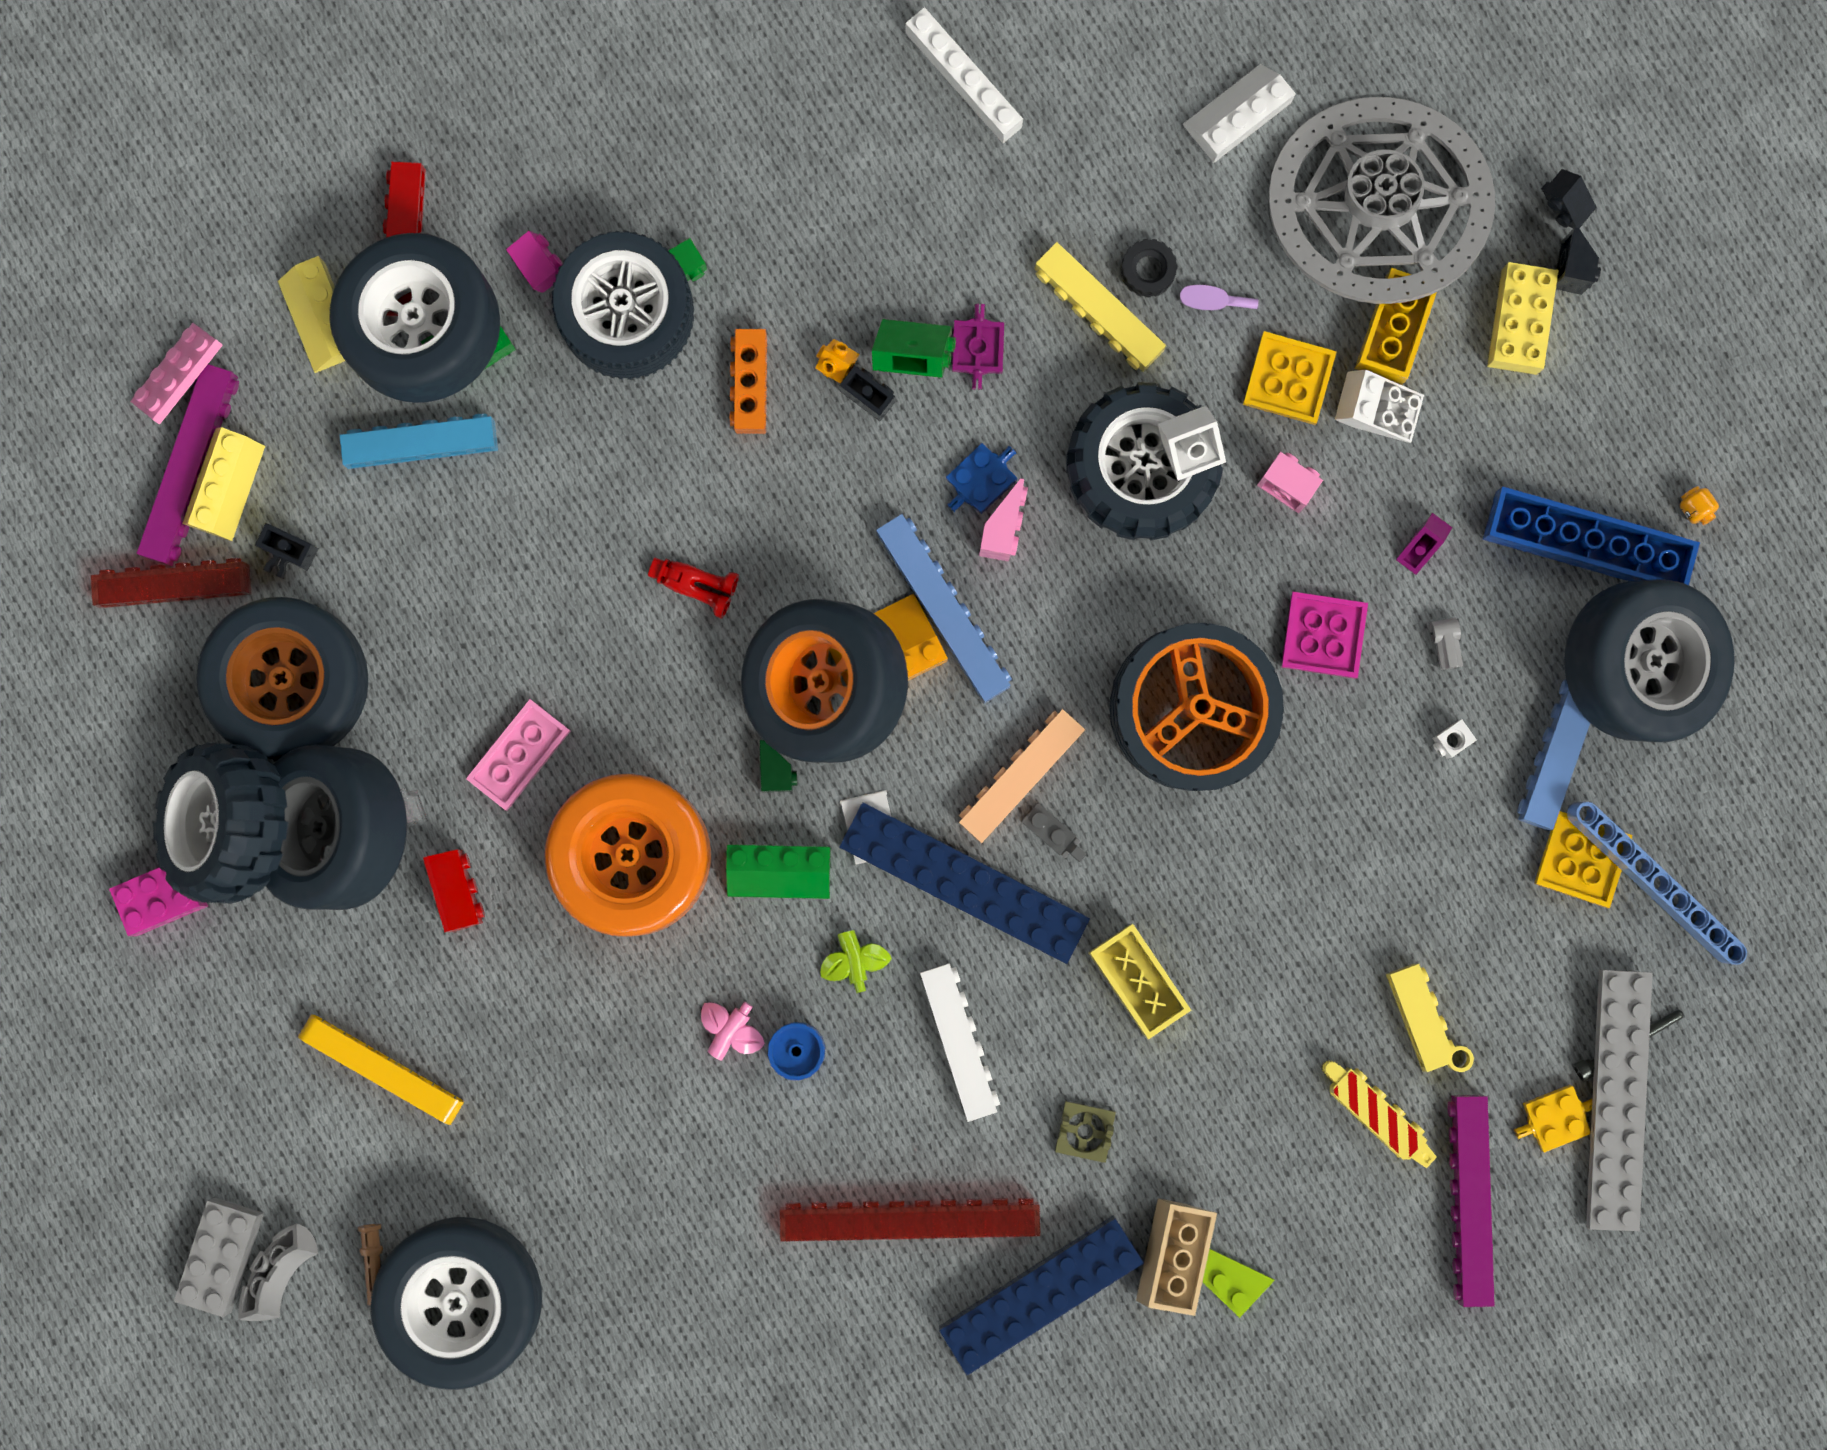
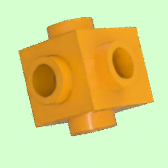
M833 339L827 346L823 344L818 351L816 357L819 361L815 369L841 384L853 369L860 354L850 349L845 343Z

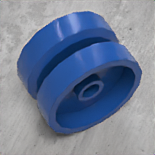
M793 1022L784 1025L774 1033L769 1042L768 1058L772 1068L778 1075L788 1080H802L811 1077L819 1070L825 1059L826 1046L823 1036L815 1027L807 1023ZM793 1047L801 1048L802 1052L799 1056L793 1055Z

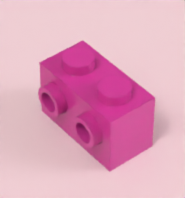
M528 231L506 250L531 287L536 291L544 293L553 286V282L556 280L555 276L559 272L558 269L563 263L557 255L551 254L547 248L549 243L542 234Z

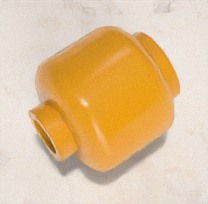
M1697 486L1681 496L1680 509L1690 523L1697 524L1701 522L1702 525H1706L1716 518L1714 513L1718 510L1719 504L1707 488L1700 489Z

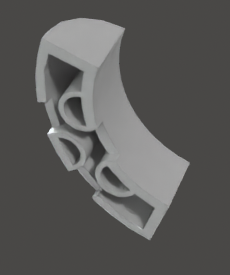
M300 1224L287 1227L272 1238L273 1242L264 1252H259L250 1267L252 1273L248 1284L242 1287L238 1320L265 1321L280 1318L281 1300L289 1279L303 1262L318 1254L316 1241L306 1227Z

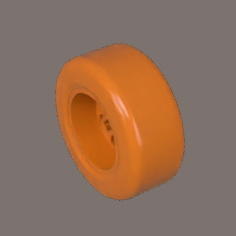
M638 774L606 776L592 781L577 790L558 810L548 831L545 846V866L548 880L553 893L563 908L586 927L600 933L621 937L655 933L681 919L694 906L703 892L711 864V847L708 832L701 816L692 803L676 789L662 781ZM631 822L641 823L646 826V832L641 839L630 838L629 824ZM611 826L616 827L620 835V840L614 845H609L601 839L602 834ZM655 840L660 841L662 857L649 858L645 850L646 845ZM625 850L634 851L632 854L633 861L623 860ZM597 853L610 854L611 866L603 871H599L595 863V855ZM643 866H648L656 872V876L646 885L640 882L637 875L638 870ZM618 871L628 874L627 889H620L611 885V879Z

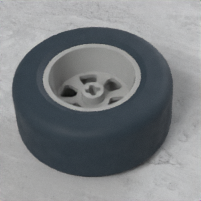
M1673 580L1628 581L1613 585L1595 595L1582 608L1573 622L1567 638L1564 658L1567 685L1572 699L1582 715L1593 726L1610 736L1623 740L1643 742H1671L1680 740L1706 726L1715 717L1726 700L1731 687L1735 664L1730 630L1719 609L1699 590ZM1645 627H1652V641L1645 644L1641 638L1640 630ZM1663 640L1665 641L1667 646V654H1665L1661 648ZM1633 645L1635 652L1632 659H1629L1630 650ZM1669 663L1667 675L1665 676L1664 668L1666 667V664ZM1631 668H1633L1638 675L1635 683L1633 682L1630 673ZM1654 678L1659 690L1653 695H1647L1645 691L1647 680Z

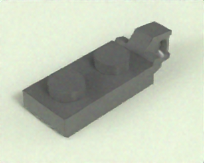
M1039 803L1022 820L1021 823L1064 858H1067L1070 854L1078 862H1081L1087 855L1077 846L1080 840Z

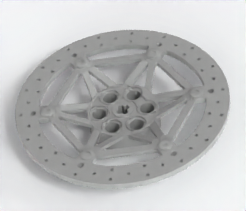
M1369 97L1334 105L1310 118L1296 130L1281 150L1275 163L1269 188V211L1273 229L1281 247L1294 265L1309 279L1328 291L1345 298L1374 304H1393L1413 301L1432 295L1456 281L1469 269L1481 253L1490 234L1495 212V191L1493 179L1483 154L1469 135L1455 122L1436 110L1416 102L1391 97ZM1367 122H1391L1411 127L1408 133L1346 135L1343 128ZM1427 136H1431L1454 157L1464 174L1468 187H1458L1427 146L1425 142ZM1326 139L1330 144V148L1305 192H1294L1296 176L1303 161L1316 145ZM1403 143L1396 150H1376L1370 153H1366L1352 145ZM1408 149H1410L1409 157L1403 154ZM1418 151L1423 154L1448 189L1424 181L1421 169L1415 163ZM1348 152L1360 159L1353 164ZM1335 154H1338L1349 175L1348 180L1314 193ZM1391 168H1398L1400 172L1393 171ZM1365 169H1372V170H1374L1375 172L1370 173V172L1366 171ZM1406 187H1411V188H1413L1415 191H1408V190H1406L1405 188H1406ZM1354 189H1361L1363 193H1357ZM1424 189L1443 196L1422 199ZM1341 191L1345 193V202L1320 201ZM1449 206L1432 240L1426 246L1417 211L1420 209ZM1459 206H1468L1470 208L1469 217L1462 237L1450 253L1442 260H1437L1433 253ZM1373 208L1376 209L1378 212L1373 213L1370 212L1368 209ZM1394 208H1401L1403 211L1398 212ZM1316 210L1350 212L1352 221L1345 248L1341 247ZM1305 211L1338 257L1335 264L1325 259L1309 243L1300 228L1295 212ZM1408 222L1411 223L1417 247L1399 227ZM1362 224L1370 228L1371 231L1353 250L1358 225ZM1382 230H1388L1411 254L1406 256L1360 257ZM1417 264L1421 272L1413 275L1390 279L1370 278L1352 273L1354 266Z

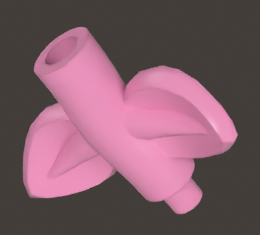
M744 1001L740 1009L735 1008L729 1015L728 1011L721 1005L704 1003L701 1011L702 1024L708 1032L716 1034L707 1050L710 1055L722 1061L730 1045L741 1054L754 1053L764 1046L763 1037L758 1030L750 1025H745L750 1019L748 1014L753 1006Z

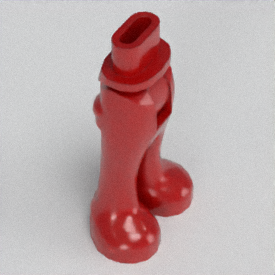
M654 557L648 572V576L657 579L658 584L663 583L665 587L676 593L708 604L713 608L714 615L721 619L724 618L728 611L731 598L699 588L694 583L699 582L733 596L739 581V574L735 572H729L726 576H717L692 565L670 561L667 558L661 560Z

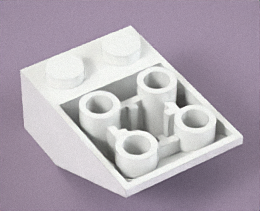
M1368 370L1350 371L1346 375L1335 420L1354 428L1411 443L1424 395Z

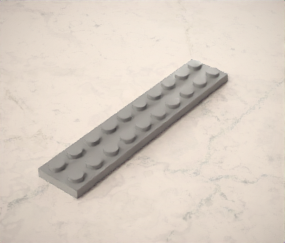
M1599 969L1586 1228L1591 1230L1640 1231L1653 975L1651 972Z

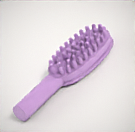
M1208 285L1186 286L1180 293L1182 303L1194 309L1219 310L1225 306L1258 308L1259 299L1228 296L1224 290Z

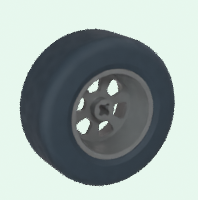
M308 745L289 751L273 764L281 777L279 781L280 788L286 792L288 807L285 808V821L288 822L287 838L282 842L281 852L283 855L277 870L270 873L271 881L266 885V888L280 901L300 909L348 910L370 902L385 889L395 875L405 849L407 814L404 798L396 779L386 765L378 758L362 750ZM330 798L329 808L324 810L323 808ZM330 845L331 849L328 855L325 857V848L326 846Z

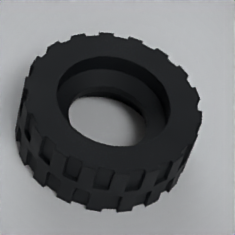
M1143 239V241L1135 242L1132 247L1130 246L1127 249L1122 260L1121 277L1124 279V284L1129 287L1131 292H1135L1136 295L1149 298L1150 296H1159L1160 293L1167 291L1172 285L1177 271V259L1172 253L1173 250L1167 247L1166 243L1159 242L1157 239ZM1151 256L1160 262L1161 273L1156 279L1145 280L1138 275L1137 263L1143 257Z

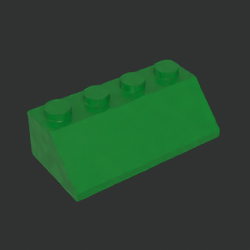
M727 845V897L830 899L831 847Z

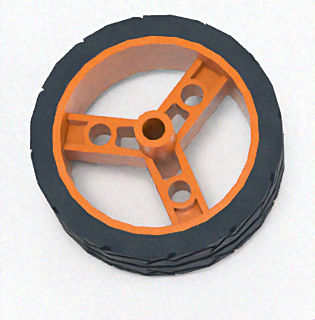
M1211 623L1182 624L1158 632L1137 645L1125 661H1123L1113 681L1109 703L1111 727L1116 742H1118L1119 748L1129 763L1147 778L1165 787L1186 791L1218 790L1235 784L1256 771L1271 753L1280 735L1284 712L1283 690L1277 672L1275 673V669L1264 651L1241 633L1229 627ZM1199 647H1205L1221 653L1231 660L1242 672L1249 685L1252 697V712L1215 700L1209 696ZM1170 652L1179 702L1175 708L1144 734L1138 717V696L1141 684L1149 669L1157 660ZM1185 663H1190L1194 668V672L1190 677L1186 676L1183 672ZM1195 680L1199 694L1188 696L1186 682ZM1215 708L1221 710L1218 721L1208 719L1215 712ZM1230 713L1235 714L1237 717V723L1234 727L1229 726L1227 723V717ZM1178 715L1182 719L1190 721L1181 729L1174 722ZM1199 723L1244 738L1243 743L1230 757L1220 764L1206 769H1185L1170 763L1162 757ZM1165 726H1169L1172 729L1173 734L1169 740L1164 739L1162 736V729Z

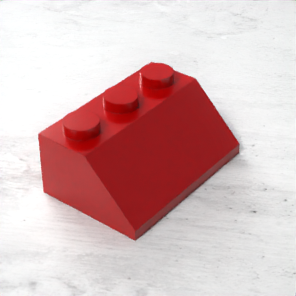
M456 849L423 857L444 932H456L482 924V917H485L482 903H477L474 894L478 892L475 879L470 878L467 870L471 868L467 853L463 854L462 850Z

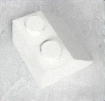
M1207 406L1158 424L1164 449L1177 480L1226 462L1217 421Z

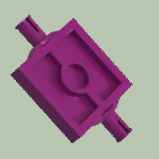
M975 304L974 319L968 321L954 320L956 345L953 352L952 372L972 375L971 389L976 390V380H978V390H982V375L1003 374L1005 322H991L984 319L985 304H981L980 313L979 304Z

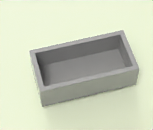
M216 1197L207 1200L174 1302L220 1317L230 1314L264 1213Z

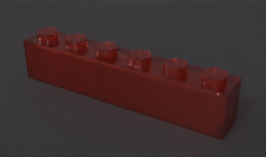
M241 558L226 559V563L216 564L214 560L201 561V565L191 566V563H176L175 568H166L165 565H152L150 570L140 571L139 567H128L124 569L125 572L115 573V570L112 569L100 570L99 574L91 575L92 605L98 608L252 595L250 565L241 561Z

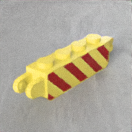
M1333 1061L1323 1062L1322 1071L1333 1082L1330 1085V1094L1398 1158L1403 1160L1412 1158L1425 1168L1430 1166L1436 1159V1155L1426 1144L1427 1139L1422 1135L1425 1131L1414 1121L1410 1124L1405 1120L1403 1116L1406 1113L1395 1103L1392 1106L1384 1100L1386 1094L1377 1086L1371 1088L1365 1082L1368 1078L1359 1069L1355 1068L1352 1070L1347 1067L1344 1070L1338 1063Z

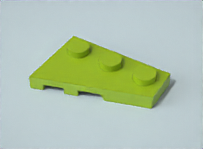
M1209 1249L1202 1282L1240 1318L1275 1280Z

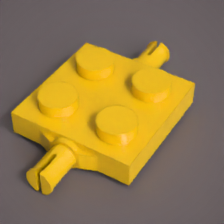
M1567 1085L1524 1102L1523 1105L1527 1113L1528 1124L1514 1129L1517 1139L1532 1134L1537 1139L1543 1153L1591 1134L1586 1121V1112L1592 1110V1099L1581 1102L1577 1097L1574 1087Z

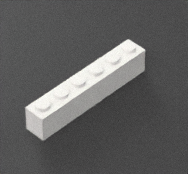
M925 7L905 23L907 36L1002 143L1006 142L1022 128L1023 118Z
M949 963L921 972L924 987L967 1121L997 1113L996 1106L1000 1105L996 1090L990 1091L988 1081H991L992 1077L988 1065L983 1067L980 1057L984 1056L980 1041L975 1042L972 1032L976 1031L972 1016L967 1017L964 1007L968 1006L964 991L959 993L956 983L961 982L957 968H951Z

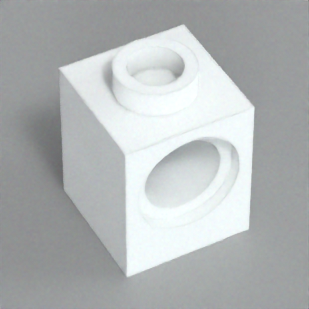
M1462 719L1456 721L1432 738L1435 742L1433 744L1434 749L1441 757L1445 756L1446 759L1454 757L1477 740ZM1449 734L1455 735L1458 740L1455 748L1447 743Z

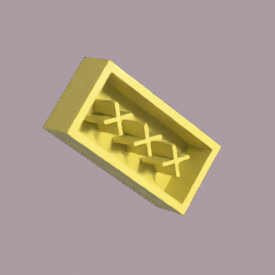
M1508 262L1502 269L1487 367L1537 375L1544 369L1559 270Z
M1129 924L1088 952L1145 1038L1150 1039L1191 1011L1133 924Z

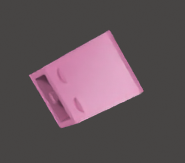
M1020 479L985 523L979 556L1009 561L1011 555H1016L1019 537L1014 536L1015 530L1020 531L1023 512L1019 511V506H1024L1028 487L1023 486L1024 479Z

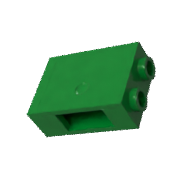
M882 319L872 348L873 370L942 378L945 368L950 367V352L955 351L956 337H952V326Z

